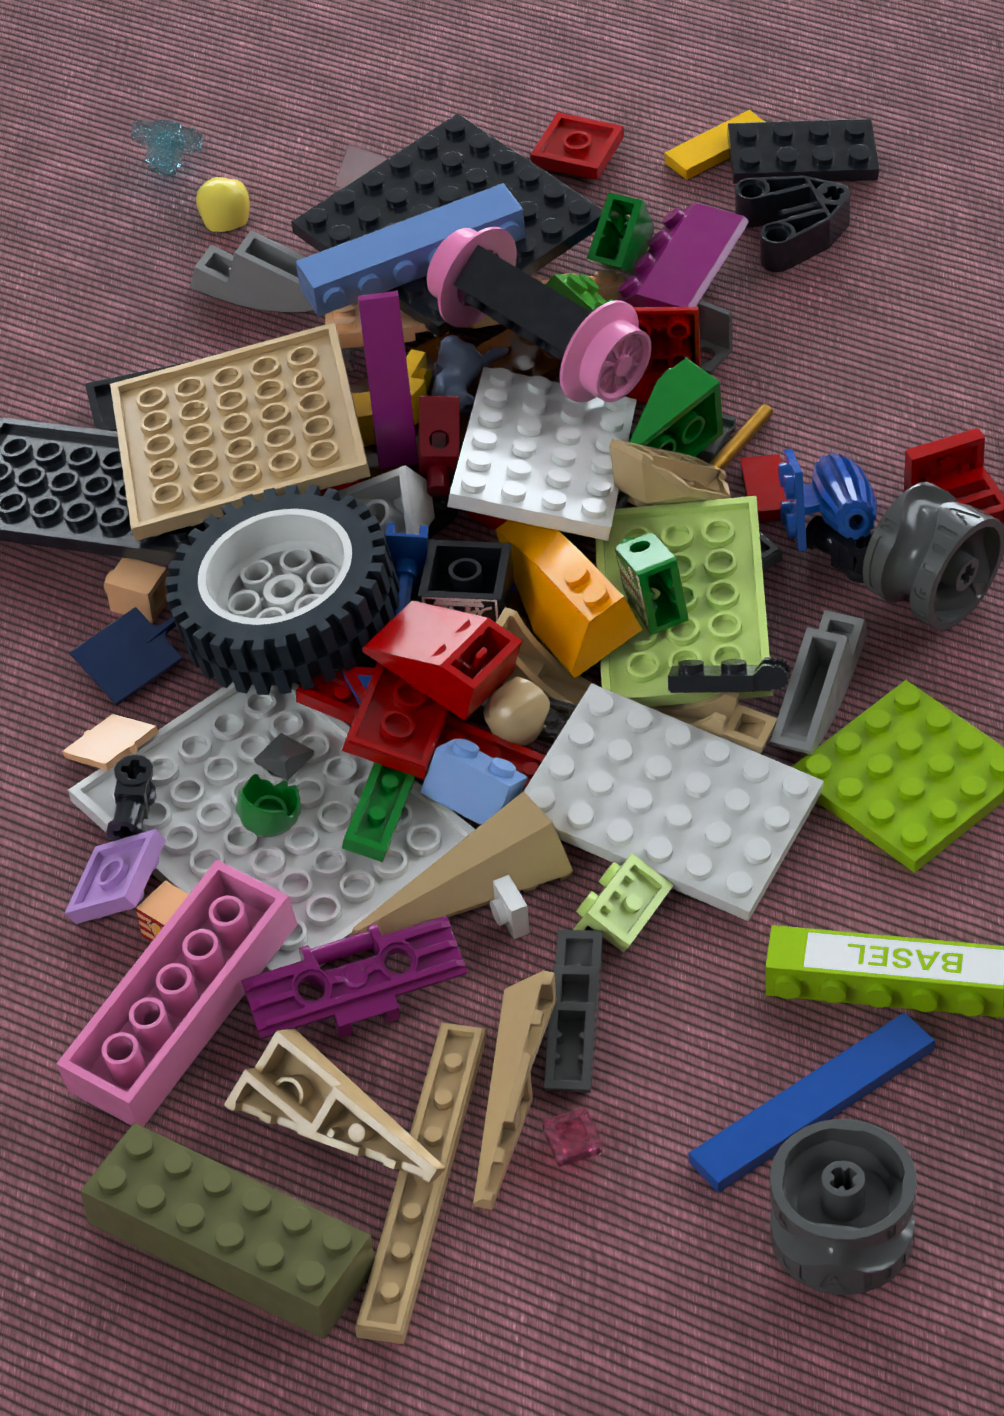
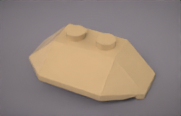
M613 438L611 440L609 449L615 487L628 494L627 502L637 507L731 498L728 483L725 482L726 473L718 467L694 456Z

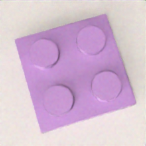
M153 829L96 846L64 914L75 924L136 908L144 897V889L151 873L159 863V855L166 839L157 830Z

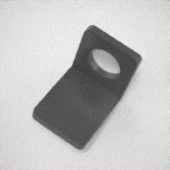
M700 300L696 307L699 310L701 351L710 352L714 355L712 360L701 362V369L711 375L733 351L732 313Z

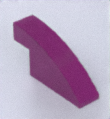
M398 291L358 296L379 469L419 464Z

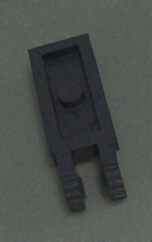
M765 657L758 665H747L746 661L742 659H728L721 661V665L704 666V662L701 660H683L678 662V666L671 667L668 674V691L670 693L771 691L772 689L777 691V689L781 690L782 687L785 688L786 683L788 684L787 679H789L791 669H789L790 665L787 664V661L778 657L777 659Z

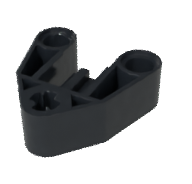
M808 176L748 178L741 180L735 186V214L744 216L749 221L746 226L748 228L764 226L760 231L761 266L771 272H783L829 249L850 224L851 193L850 189L841 183Z

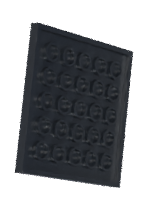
M457 113L291 221L295 235L321 252L504 183L522 207L524 214L526 238L515 242L517 250L515 267L531 276L594 233L603 209ZM427 276L385 291H398L400 310L417 322L425 324V327L438 337H442L455 328L441 317L438 299L428 290Z

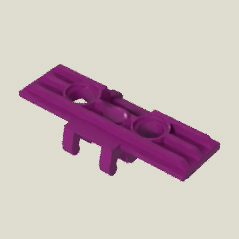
M446 915L385 935H381L377 924L367 926L366 932L312 949L308 945L300 947L301 961L242 979L241 984L261 1040L274 1036L277 1030L297 1029L331 1017L335 1019L336 1032L340 1039L353 1034L352 1023L383 1014L386 1024L399 1020L400 1011L396 999L397 996L466 975L468 972ZM368 949H373L375 954L373 957L352 962L324 972L319 968L321 964ZM396 953L406 955L411 964L409 969L401 974L390 972L385 967L389 956ZM309 982L310 987L320 990L323 996L316 1001H307L300 996L298 988L301 983Z

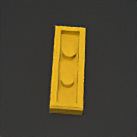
M748 110L665 152V163L684 179L688 180L730 158L727 138L728 123L765 121L751 110Z

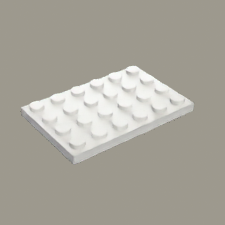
M483 367L447 507L608 541L619 488L615 487L609 445L612 438L626 442L629 441L637 399L625 396L615 402H605L596 397L587 402H575L563 393L560 383L550 381L545 377H530L516 374L505 368Z
M591 683L524 792L553 822L560 840L610 862L615 861L620 866L633 853L674 885L673 889L749 921L823 790L824 781Z

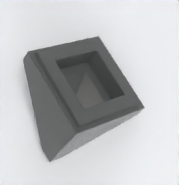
M280 733L254 758V761L257 765L288 781L314 755V750Z

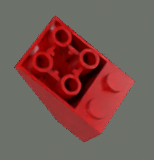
M633 307L638 316L639 329L646 332L650 337L651 355L643 376L626 397L637 399L636 403H647L657 380L667 369L675 367L685 358L701 368L698 307Z
M411 601L363 647L362 652L465 721L513 673L523 640L488 617Z

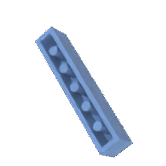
M502 183L297 260L296 267L300 290L317 316H322L358 302V296L382 293L427 276L429 264L437 248L450 234L459 229L471 228L478 232L489 227H499L510 233L515 242L526 238L523 209L506 185Z

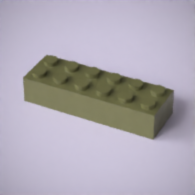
M136 1123L130 1127L80 1190L89 1224L322 1339L326 1338L370 1277L375 1259L370 1234Z

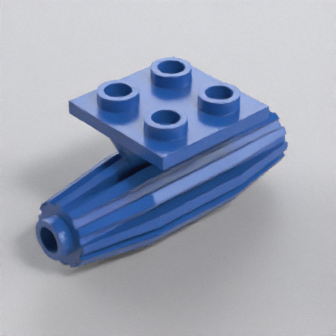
M784 449L785 463H778V477L780 487L784 488V496L787 501L780 502V515L782 526H786L787 538L794 539L798 551L807 550L805 515L819 511L829 526L848 539L852 537L855 540L861 536L866 537L869 535V531L875 527L877 499L862 468L840 453L839 455L834 452L829 453L827 456H821L819 462L814 464L811 485L803 484V472L793 450Z

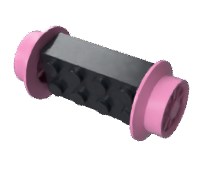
M489 227L478 232L471 228H462L450 234L440 244L429 264L427 287L429 292L438 299L440 315L448 324L454 327H467L477 323L487 315L553 357L558 358L562 361L560 368L561 389L569 399L575 402H587L596 397L605 402H615L625 397L640 381L650 360L651 340L646 332L639 329L637 313L630 304L625 301L614 300L601 305L591 313L516 268L517 250L515 241L510 233L499 227Z

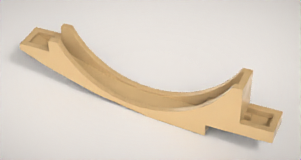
M505 607L496 623L523 641L513 673L501 686L515 677L529 680L540 687L550 701L548 713L569 720L592 682L580 675L574 679L563 665L533 636L518 612ZM721 692L714 697L696 703L649 707L756 753H762L777 721L775 717L738 704L739 692Z

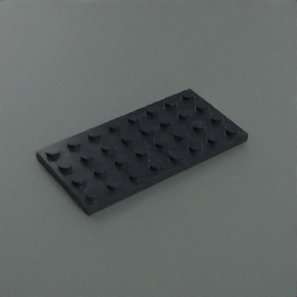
M0 418L1 541L170 564L171 560L179 561L176 550L180 544L191 546L187 535L194 528L202 532L206 530L202 522L196 526H188L163 533L156 537L135 541L130 525L117 431Z

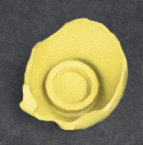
M215 177L206 181L197 191V209L205 226L210 231H231L247 223L250 200L247 188L240 181L226 177Z

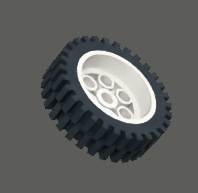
M297 485L286 486L285 495L277 496L275 488L263 490L264 499L255 501L253 494L241 497L244 506L235 509L230 502L221 507L224 515L222 518L217 519L212 514L203 520L206 528L204 532L194 528L187 535L191 546L180 544L176 550L179 561L171 560L168 569L171 577H166L165 586L168 591L166 598L188 655H190L196 668L200 667L203 675L211 680L215 676L218 685L228 688L233 682L236 691L248 693L251 685L254 684L258 695H269L273 685H277L280 694L292 693V683L301 682L303 690L313 688L315 685L312 678L323 675L326 682L337 678L334 668L341 665L348 672L356 666L355 654L358 653L364 658L368 657L367 654L362 652L363 647L384 628V625H387L395 617L393 609L399 608L400 599L397 592H400V585L379 522L375 515L371 516L369 508L363 503L358 506L356 499L348 494L341 499L338 490L328 488L323 496L319 486L308 485L305 493L300 494Z

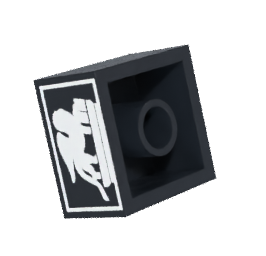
M429 540L418 593V602L488 617L496 622L504 608H509L514 582L511 543Z

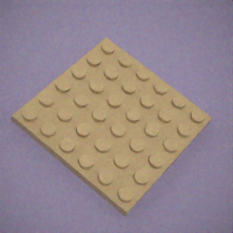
M335 322L110 384L130 525L135 541L156 537L184 527L199 525L211 514L216 518H221L224 516L221 507L230 502L235 509L242 507L244 503L241 497L253 494L255 501L264 499L263 490L275 488L278 496L285 495L286 486L297 485L300 494H304L308 485L319 486V489L322 490L344 483H352L371 476Z

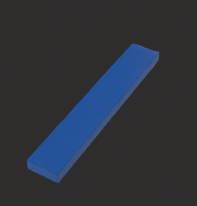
M904 1012L688 1153L689 1163L719 1193L775 1156L781 1145L797 1131L814 1123L831 1119L934 1051L935 1040Z

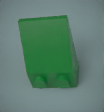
M687 358L675 367L667 369L657 380L630 442L694 457L723 435L720 381Z

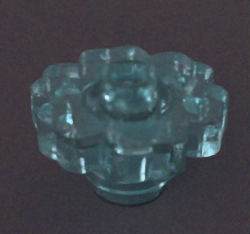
M139 120L133 122L132 141L148 146L146 161L149 162L148 170L151 172L175 175L177 167L181 166L183 152L195 153L201 151L203 133L194 128L182 127L179 123L170 120L153 122Z

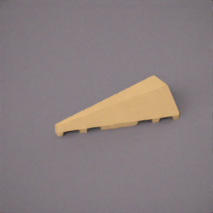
M523 791L353 927L351 936L366 932L367 926L377 924L381 935H385L446 915L448 918L488 905L490 901L495 899L493 881L507 875L511 877L518 891L523 890L524 893L536 889L539 884L558 878L560 881L569 878L573 873V869L553 822Z
M541 971L504 989L473 1202L475 1207L493 1209L533 1100L530 1071L557 1000L555 973Z
M296 1029L277 1030L255 1068L243 1071L224 1104L230 1110L259 1117L260 1121L281 1125L297 1131V1134L331 1147L356 1156H366L382 1162L383 1166L401 1169L418 1175L427 1182L435 1181L446 1169L444 1165Z

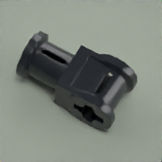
M816 515L807 525L806 545L807 549H817L830 555L831 566L843 571L851 581L864 583L863 563L874 531L870 530L869 535L866 537L861 536L855 540L849 537L848 539L829 526L822 516Z
M136 754L123 757L114 768L115 779L117 780L114 792L116 808L114 818L108 823L106 831L108 838L113 841L146 832L143 821L148 819L150 806L154 804L157 796L156 787L151 782L153 765L149 759Z

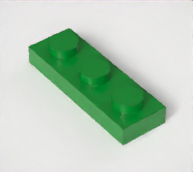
M374 762L344 836L342 849L383 862L416 777Z

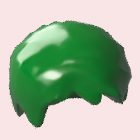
M253 774L239 790L237 796L236 813L240 817L241 824L246 830L264 838L274 837L287 832L297 822L302 808L299 789H297L298 786H288V782L284 780L274 786L270 781L260 779L258 774Z

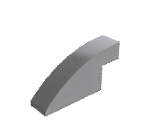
M252 230L245 237L234 255L210 245L194 267L190 287L212 297L259 310L277 312L314 311L300 290L296 261L306 256Z
M824 610L819 629L807 627L770 740L771 745L811 755L815 752L830 728L851 682L868 633L865 619Z

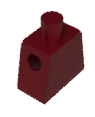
M419 396V475L427 480V494L431 497L443 498L450 494L459 460V396Z

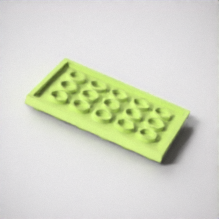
M756 496L615 509L609 540L595 538L597 569L625 597L643 630L601 659L602 688L647 707L696 703L714 697L721 692L670 693L668 691V674L672 666H678V662L693 659L703 661L704 666L721 665V661L728 659H742L746 661L747 665H758L765 657H770ZM647 533H654L677 559L689 618L686 622L654 635H650L625 594L615 553L616 547L622 540L629 537L637 538ZM652 588V590L655 592V595L651 597L653 598V600H655L659 597L660 592L657 589ZM773 689L771 691L739 692V699L773 696Z

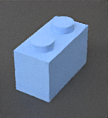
M455 738L436 748L420 793L482 825L522 793L528 776L516 771V767L511 762L501 758H492L480 752L479 747L475 743L466 739Z

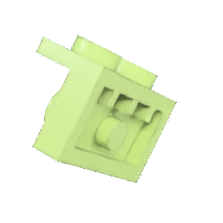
M631 853L621 866L614 861L598 882L604 886L603 890L599 895L591 891L576 910L582 918L573 930H585L589 926L595 931H603V937L624 953L674 885Z

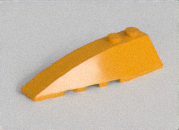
M508 520L495 529L500 543H511L514 581L536 637L574 679L643 630L625 597L561 532Z

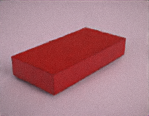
M780 454L740 458L745 496L757 497L759 521L780 520V502L787 501L784 496V488L780 487L778 463H781Z

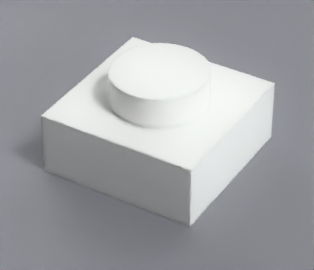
M507 875L494 880L495 899L490 901V908L495 921L499 926L505 924L513 939L529 934L527 904L511 877Z

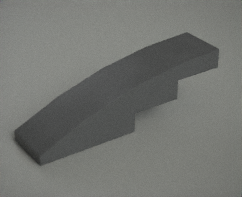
M558 930L556 965H554L553 969L557 1000L548 1022L545 1091L591 1093L601 985L603 931Z

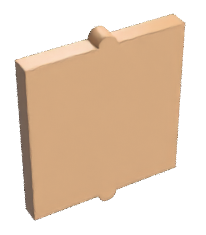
M112 714L93 729L85 731L81 738L62 752L66 759L109 771L120 759L136 753L139 747L157 735L159 731L156 725Z

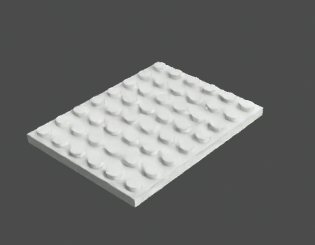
M232 682L228 688L222 687L160 728L157 735L139 747L136 753L130 755L144 756L153 765L151 782L156 787L157 798L154 804L150 806L148 819H144L143 825L146 832L155 829L166 839L159 855V863L152 872L162 883L166 880L187 894H190L217 859L289 896L298 925L263 969L262 973L301 961L300 947L308 945L312 949L350 937L353 927L475 829L448 807L421 794L422 785L414 781L383 862L342 849L344 836L374 762L342 751L350 727L337 718L297 703L295 694L296 689L299 687L297 683H292V693L280 694L277 685H273L269 695H258L254 684L251 685L248 693L236 691ZM280 733L314 750V755L288 781L257 765L254 761V758ZM115 766L109 771L98 769L68 789L71 802L105 832L107 831L108 823L114 818L116 808L114 796L117 782L114 772ZM253 774H258L260 779L268 780L274 786L283 780L288 782V786H298L297 789H299L302 808L297 822L287 832L274 837L264 838L246 830L241 824L240 817L236 813L237 796L239 790Z

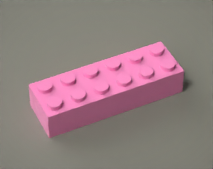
M216 859L56 1063L67 1090L131 1126L136 1123L144 1127L245 993L241 980L260 974L298 925L289 896Z

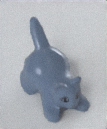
M450 335L445 337L440 342L438 359L434 363L431 379L434 385L430 396H459V413L470 416L471 410L468 405L474 404L475 398L467 393V388L478 378L483 367H488L506 356L509 352L508 348L494 347L481 355L474 345L461 341L457 336Z

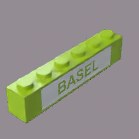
M777 925L771 926L765 967L766 996H777L784 999L819 1000L828 1003L862 1004L877 1008L894 1007L915 1009L921 1012L936 1011L958 1013L966 1016L979 1015L1004 1018V946Z

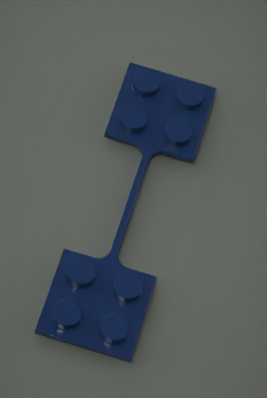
M136 607L69 652L72 658L116 706L183 661V657L166 639L169 631L176 627L174 618L171 617L162 625L156 626L151 624Z

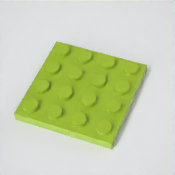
M907 680L903 681L818 746L812 755L808 754L792 766V768L824 781L823 790L816 801L914 873L1004 802V747Z

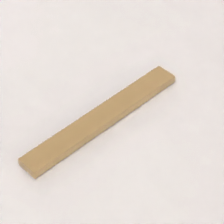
M441 1022L410 1135L444 1165L446 1169L433 1182L422 1180L423 1177L400 1169L356 1323L357 1338L404 1345L487 1038L486 1028Z

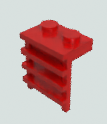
M979 428L905 450L904 492L918 483L929 482L949 492L957 499V503L973 506L998 519L1000 522L1004 521V495L984 468L985 436Z

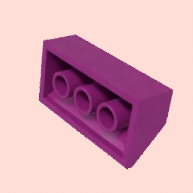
M694 203L683 210L677 207L665 216L662 221L664 227L648 242L650 247L648 252L633 265L635 272L618 288L620 295L616 300L625 301L632 307L697 306L749 223L744 216L699 203Z

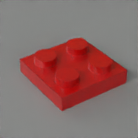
M557 112L531 152V162L540 168L598 180L624 138V126Z

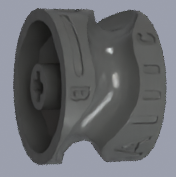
M929 482L918 483L903 492L893 502L878 523L864 558L863 581L865 586L888 602L894 603L910 598V608L916 618L938 630L950 629L959 624L976 608L990 588L1004 554V526L998 519L980 509L957 503V499L942 488Z
M832 1119L814 1123L797 1131L781 1145L770 1169V1202L772 1206L770 1235L774 1254L780 1265L790 1276L803 1285L820 1292L852 1295L881 1287L892 1280L905 1267L914 1245L915 1219L913 1211L916 1204L917 1189L916 1170L906 1148L893 1135L882 1128L852 1119Z

